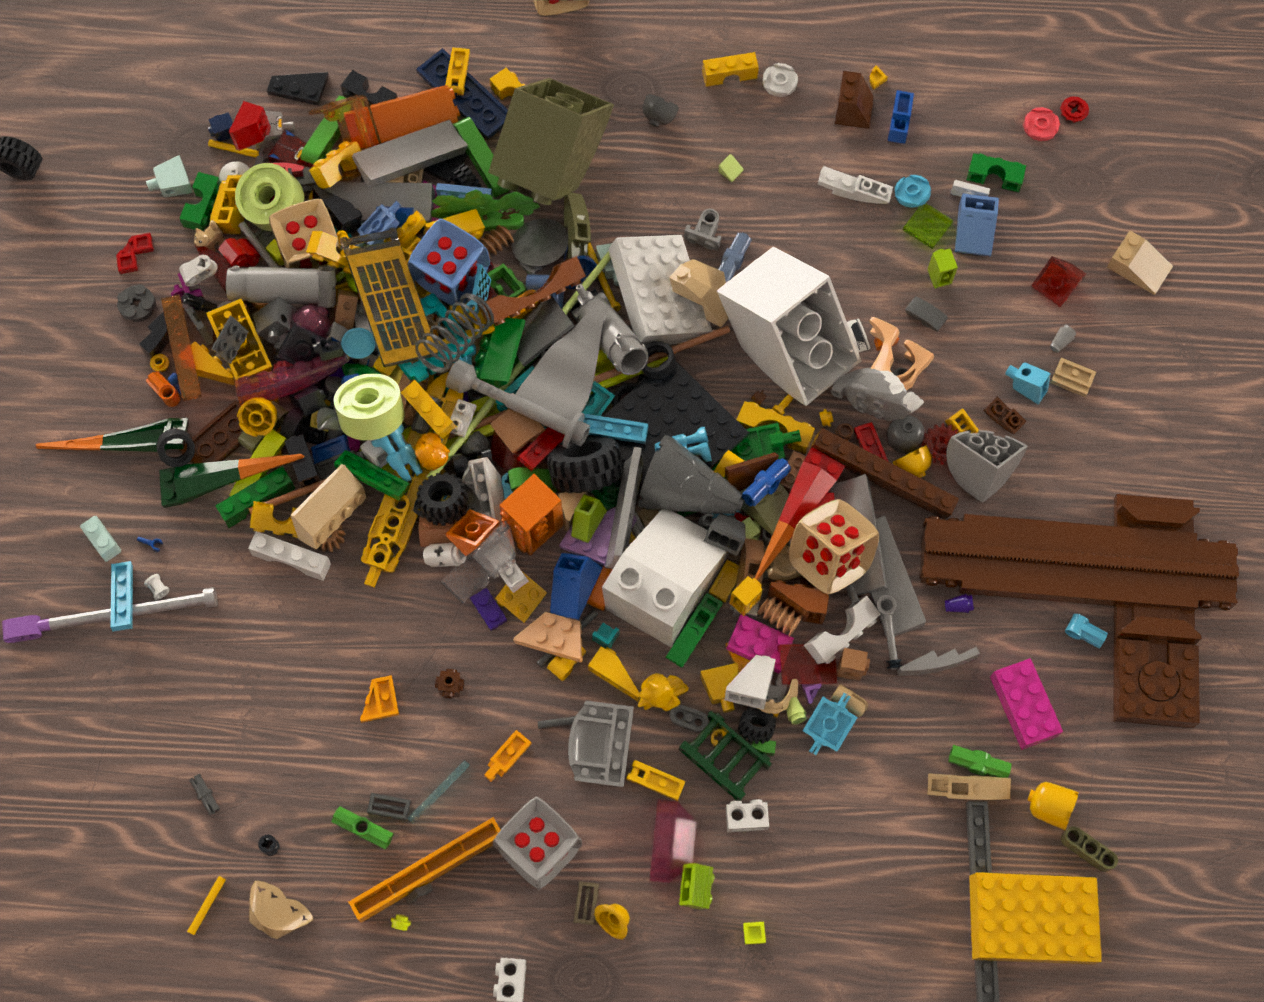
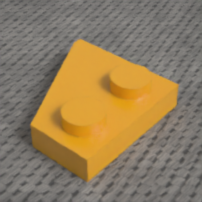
M392 675L372 679L369 687L370 691L365 700V707L360 717L361 723L399 715Z

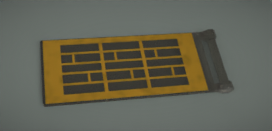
M392 227L387 231L351 238H340V244L344 250L383 367L386 368L420 360L415 351V344L418 340L422 339L425 333H430V327L398 239L396 228ZM385 238L392 239V241L354 249L349 248L350 245ZM431 336L426 337L425 340L435 343ZM423 343L419 344L418 350L425 359L434 357L426 350ZM427 343L428 347L438 355V350Z

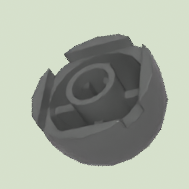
M650 94L646 95L642 107L644 116L650 120L649 124L659 127L660 124L667 125L671 123L679 109L676 104L668 103L663 98Z
M907 415L904 419L893 420L886 432L888 444L899 453L919 449L925 438V429L922 422L911 415Z

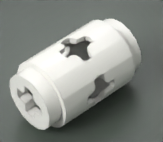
M453 543L430 544L423 552L425 563L431 567L459 566L466 561V556Z

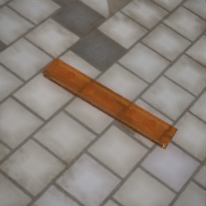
M178 294L162 298L161 302L182 399L187 401L202 397L181 297Z

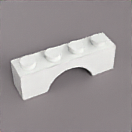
M255 532L248 548L252 556L269 562L278 561L288 564L305 575L324 581L331 565L327 556L260 532Z
M867 596L860 597L858 603L851 604L845 609L847 624L839 636L824 631L817 633L804 645L818 664L824 662L828 664L833 661L838 651L842 652L844 648L850 645L849 641L859 638L863 634L862 630L865 627L869 628L877 622L876 618L880 615V612Z

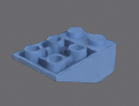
M962 194L958 208L955 252L991 257L999 198Z

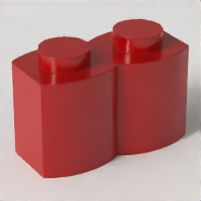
M234 238L226 239L218 249L232 266L254 267L258 264L261 257L249 240L244 238L239 240Z

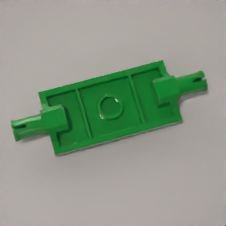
M779 423L746 429L749 432V436L731 452L744 461L774 452L779 455L778 459H785L783 447H785V444L802 442L800 431L782 433L780 432Z

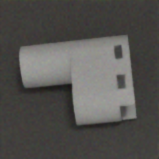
M777 674L775 686L770 685L766 702L772 699L775 703H778L784 699L789 679L788 675Z

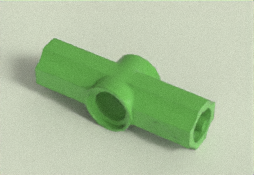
M956 745L952 746L948 758L949 763L968 768L970 772L982 776L989 775L992 777L1008 778L1012 763L991 757L987 752L980 750L971 751Z
M341 806L335 811L331 821L357 835L359 838L365 839L385 850L390 845L394 833ZM360 824H367L368 828L365 832H358Z

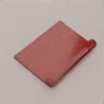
M805 644L778 645L782 685H791L792 679H797L798 684H837L836 658L828 664L826 662L818 664L805 648Z

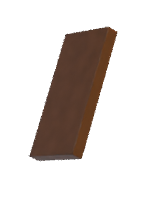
M237 400L232 402L192 437L195 445V453L190 461L192 464L224 461L241 446L238 438L243 430L240 428V422L237 418L241 404ZM186 443L184 444V449H179L182 454L187 450Z

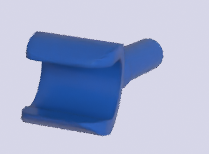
M173 372L168 377L169 383L178 390L182 398L187 397L178 384L181 378Z
M139 536L137 538V541L148 544L155 552L160 551L159 548L154 547L156 543L163 545L162 540L158 538L154 540H148Z

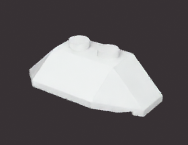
M488 457L470 460L462 477V482L469 486L479 499L481 505L479 513L500 521V524L490 535L500 534L503 523L501 521L499 505L504 501L501 476Z

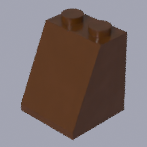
M843 71L834 124L870 129L874 96L861 73Z

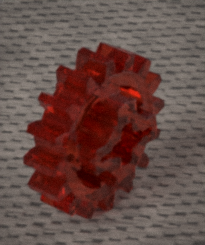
M942 423L941 427L935 424L933 429L929 427L927 433L924 434L922 446L927 445L931 457L934 458V463L940 460L941 465H943L945 460H947L948 443L951 437L958 432V429L951 430L952 425L946 428L944 423Z

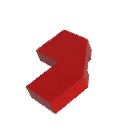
M151 233L132 236L123 250L118 252L116 258L120 274L138 271L136 255L154 251Z

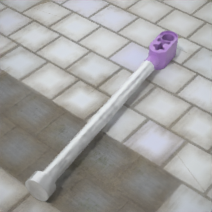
M214 587L205 588L203 593L133 604V616L204 604L206 608L216 607L218 605L216 590ZM111 608L43 620L37 615L6 619L2 621L3 641L15 643L42 637L43 631L111 620Z

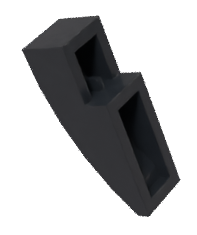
M173 302L147 326L150 334L139 345L142 351L150 358L164 350L175 332L181 313L177 303Z

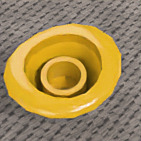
M603 904L595 908L594 916L600 927L611 937L623 940L627 936V926L630 922L627 910L619 904Z

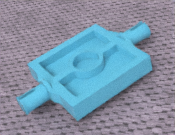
M843 693L838 703L832 702L824 696L821 698L802 730L815 741L809 750L814 755H817L822 745L828 746L835 751L839 750L858 718L845 707L851 696Z

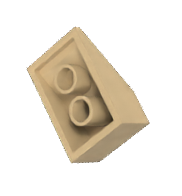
M1132 231L1128 232L1107 266L1108 269L1154 295L1173 267L1146 239Z

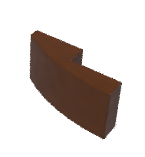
M998 396L983 410L992 420L1013 435L1027 422L1014 408L1010 409Z

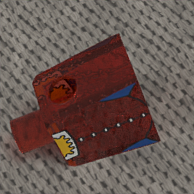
M286 129L268 155L270 163H292L312 168L314 165L301 160L302 150L307 143Z

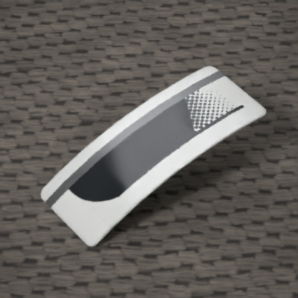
M860 320L848 321L847 324L858 352L869 350L870 345Z

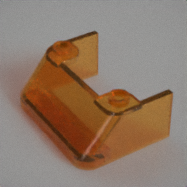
M356 95L327 103L308 112L309 115L323 113L325 119L330 122L337 120L343 142L357 141L361 150L382 144L368 99L364 95ZM340 165L342 179L339 181L352 180L361 176L358 168L344 171Z

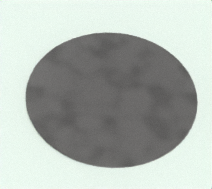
M551 219L530 221L519 228L513 236L512 252L523 264L529 266L548 265L559 259L566 251L568 246L567 230L562 224Z

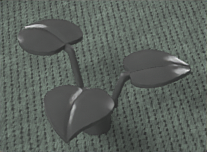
M336 376L327 377L325 386L328 391L335 395L342 385V378ZM323 407L318 411V430H329L327 436L330 439L345 434L340 427L337 413L334 410Z

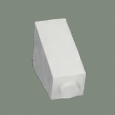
M755 655L726 687L725 700L764 710L776 659Z

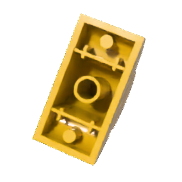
M242 298L206 313L217 338L229 316H232L249 331L236 357L229 364L237 382L272 368Z

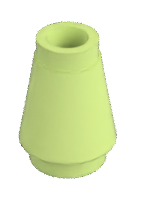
M792 697L786 709L788 721H791L793 725H797L807 719V713L797 697Z

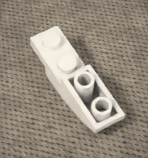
M825 166L821 169L817 184L833 190L832 194L844 198L878 204H888L893 189L892 186L861 175L856 178Z

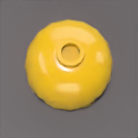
M262 397L248 399L241 405L237 413V418L240 422L239 426L245 433L251 436L267 435L273 430L277 422L275 406L269 400Z
M927 445L906 454L902 458L896 459L892 463L921 478L926 475L925 471L930 468L932 457Z

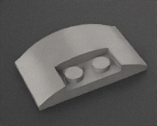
M594 701L584 702V706L577 713L573 721L568 743L569 763L575 775V781L624 787L633 706Z

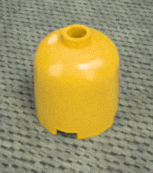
M1042 782L1037 786L1036 790L1031 789L1027 799V801L1031 802L1030 812L1035 818L1066 830L1079 792L1051 782Z

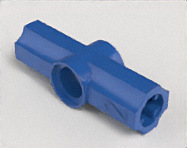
M777 459L766 471L761 470L756 475L754 483L742 493V498L747 505L756 506L767 494L771 495L776 491L780 481L791 471V466L785 459Z

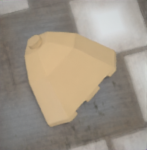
M692 259L681 264L669 277L673 292L703 306L707 321L722 327L729 319L717 293V290L726 284L724 272Z

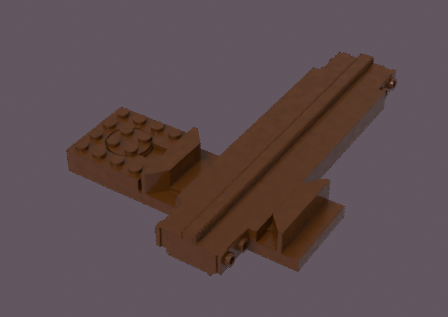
M1116 494L1114 497V526L964 514L961 521L957 518L941 520L936 516L925 518L922 527L924 532L921 536L919 579H921L920 583H926L927 586H937V584H943L948 588L959 586V593L1114 606L1113 722L1194 728L1200 723L1199 646L1196 644L1202 639V635L1195 630V610L1199 606L1201 609L1218 607L1219 610L1227 611L1231 610L1238 603L1236 599L1237 578L1239 576V567L1237 565L1238 547H1236L1235 543H1230L1227 540L1210 542L1209 539L1197 540V533H1194V518L1200 512V508H1194V500Z

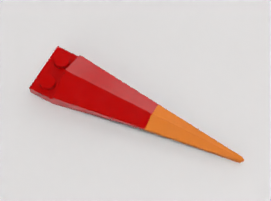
M811 447L800 467L755 576L757 581L792 538L798 522L805 515L813 511L835 485L845 465Z

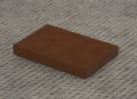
M774 452L725 467V479L740 492L751 486L756 475L761 470L766 471L778 459L779 455Z

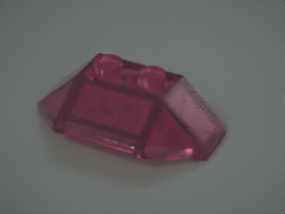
M660 799L657 801L650 881L670 883L683 872L684 864L693 863L696 821L678 801Z

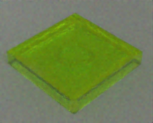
M925 203L915 211L903 227V231L933 249L954 220Z

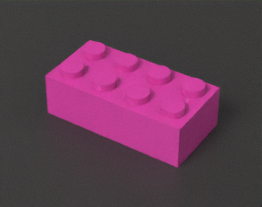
M1031 658L992 673L990 679L1021 750L1056 738L1063 732Z

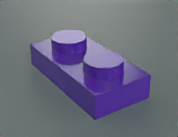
M487 588L470 597L471 602L490 631L507 622V618Z

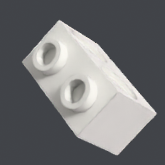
M751 800L750 803L742 804V801H731L730 805H726L727 833L768 830L767 802L762 803V800ZM758 810L762 813L763 817L755 819L752 816V812ZM737 811L742 814L743 818L736 821L732 818L731 814Z
M501 958L500 963H496L495 976H499L498 984H494L493 997H497V1002H523L526 960ZM508 965L516 967V973L512 976L505 974V968ZM507 986L514 988V994L511 997L503 995V990Z

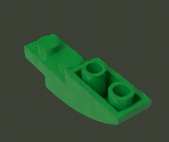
M706 593L665 658L682 668L723 602Z

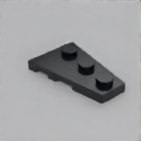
M328 72L275 75L271 77L267 93L268 95L319 106L329 74Z

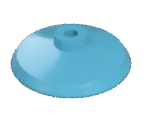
M364 328L350 329L344 334L341 341L343 351L349 357L355 359L369 356L374 351L376 345L373 334Z

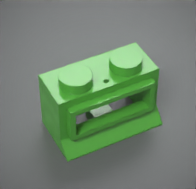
M504 263L487 273L491 279L489 290L494 296H507L502 286L496 283L501 278L514 292L507 297H518L526 291L525 285L516 279L514 272L507 268Z

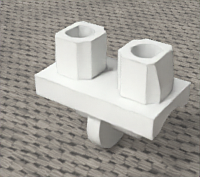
M458 399L450 418L457 427L450 433L465 437L477 407L475 404Z

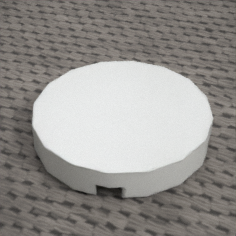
M774 64V66L768 67L763 74V86L773 96H788L797 87V73L787 64Z

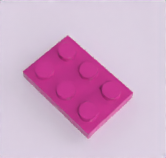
M740 614L726 650L750 661L755 655L776 659L774 672L779 674L783 669L794 638Z

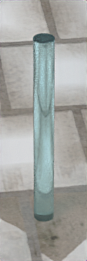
M464 760L407 818L412 824L470 766L468 762Z

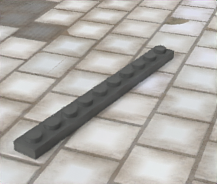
M967 801L966 816L970 875L976 872L992 873L988 801ZM974 960L977 1002H999L997 961Z

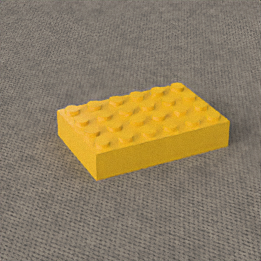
M980 872L969 876L972 960L1091 965L1102 962L1097 878Z

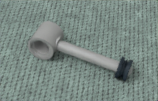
M883 595L878 599L876 608L884 616L890 658L889 661H886L889 666L887 669L897 670L902 666L900 665L902 659L897 658L892 615L896 610L897 603L894 597ZM883 600H889L892 603L890 610L885 611L881 608Z

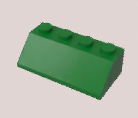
M504 318V323L497 326L494 325L495 331L484 334L479 343V353L475 357L474 369L478 379L497 388H501L509 383L525 325V320Z

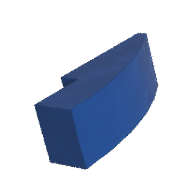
M896 91L888 141L905 144L914 93Z

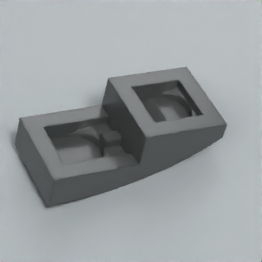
M916 296L905 309L906 314L921 320L922 325L937 332L948 319V316L939 309Z

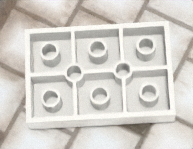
M682 235L618 237L613 241L608 251L633 333L640 340L641 345H647L654 341H662L668 345L680 344L712 331L710 322L706 320L703 306L672 290L669 277L681 264L690 261Z

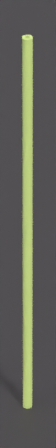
M609 251L582 283L585 291L611 260ZM577 290L562 308L566 315L578 301L579 293ZM520 361L512 370L509 383L499 389L504 391L522 371L524 366ZM489 398L472 419L465 437L459 436L449 448L450 453L448 454L447 462L440 468L430 471L426 476L427 479L431 475L436 476V473H440L452 458V455L456 453L496 403L495 399Z

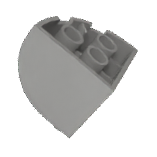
M979 430L978 433L961 432L952 436L948 443L946 454L948 467L956 482L966 492L983 503L994 495L1010 478L1022 460L1028 446L1009 436L1003 438L993 435L994 432Z

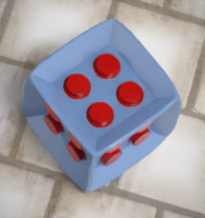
M439 219L430 227L413 250L408 261V268L411 277L421 287L453 306L454 303H460L462 295L473 293L478 264H482L487 272L490 258L487 248L479 240L451 222Z

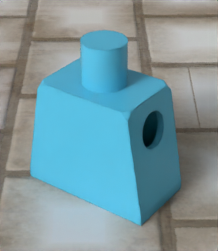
M1023 363L1019 369L1012 365L1008 367L1005 375L1013 379V389L1036 404L1041 402L1048 391L1051 373L1028 363Z

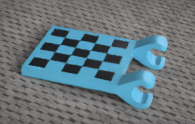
M478 264L472 294L486 301L491 279L482 264ZM471 299L467 305L471 308L475 307L474 311L478 314L479 306Z

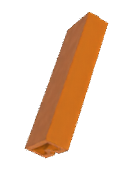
M448 85L343 113L351 141H357L360 149L387 142L450 120L453 124L458 122L457 117H460L458 106L454 107L453 99H455L453 88L450 89Z

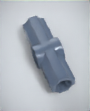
M743 232L737 233L730 248L726 249L718 270L724 272L726 283L733 278L736 270L740 269L745 253L752 241Z

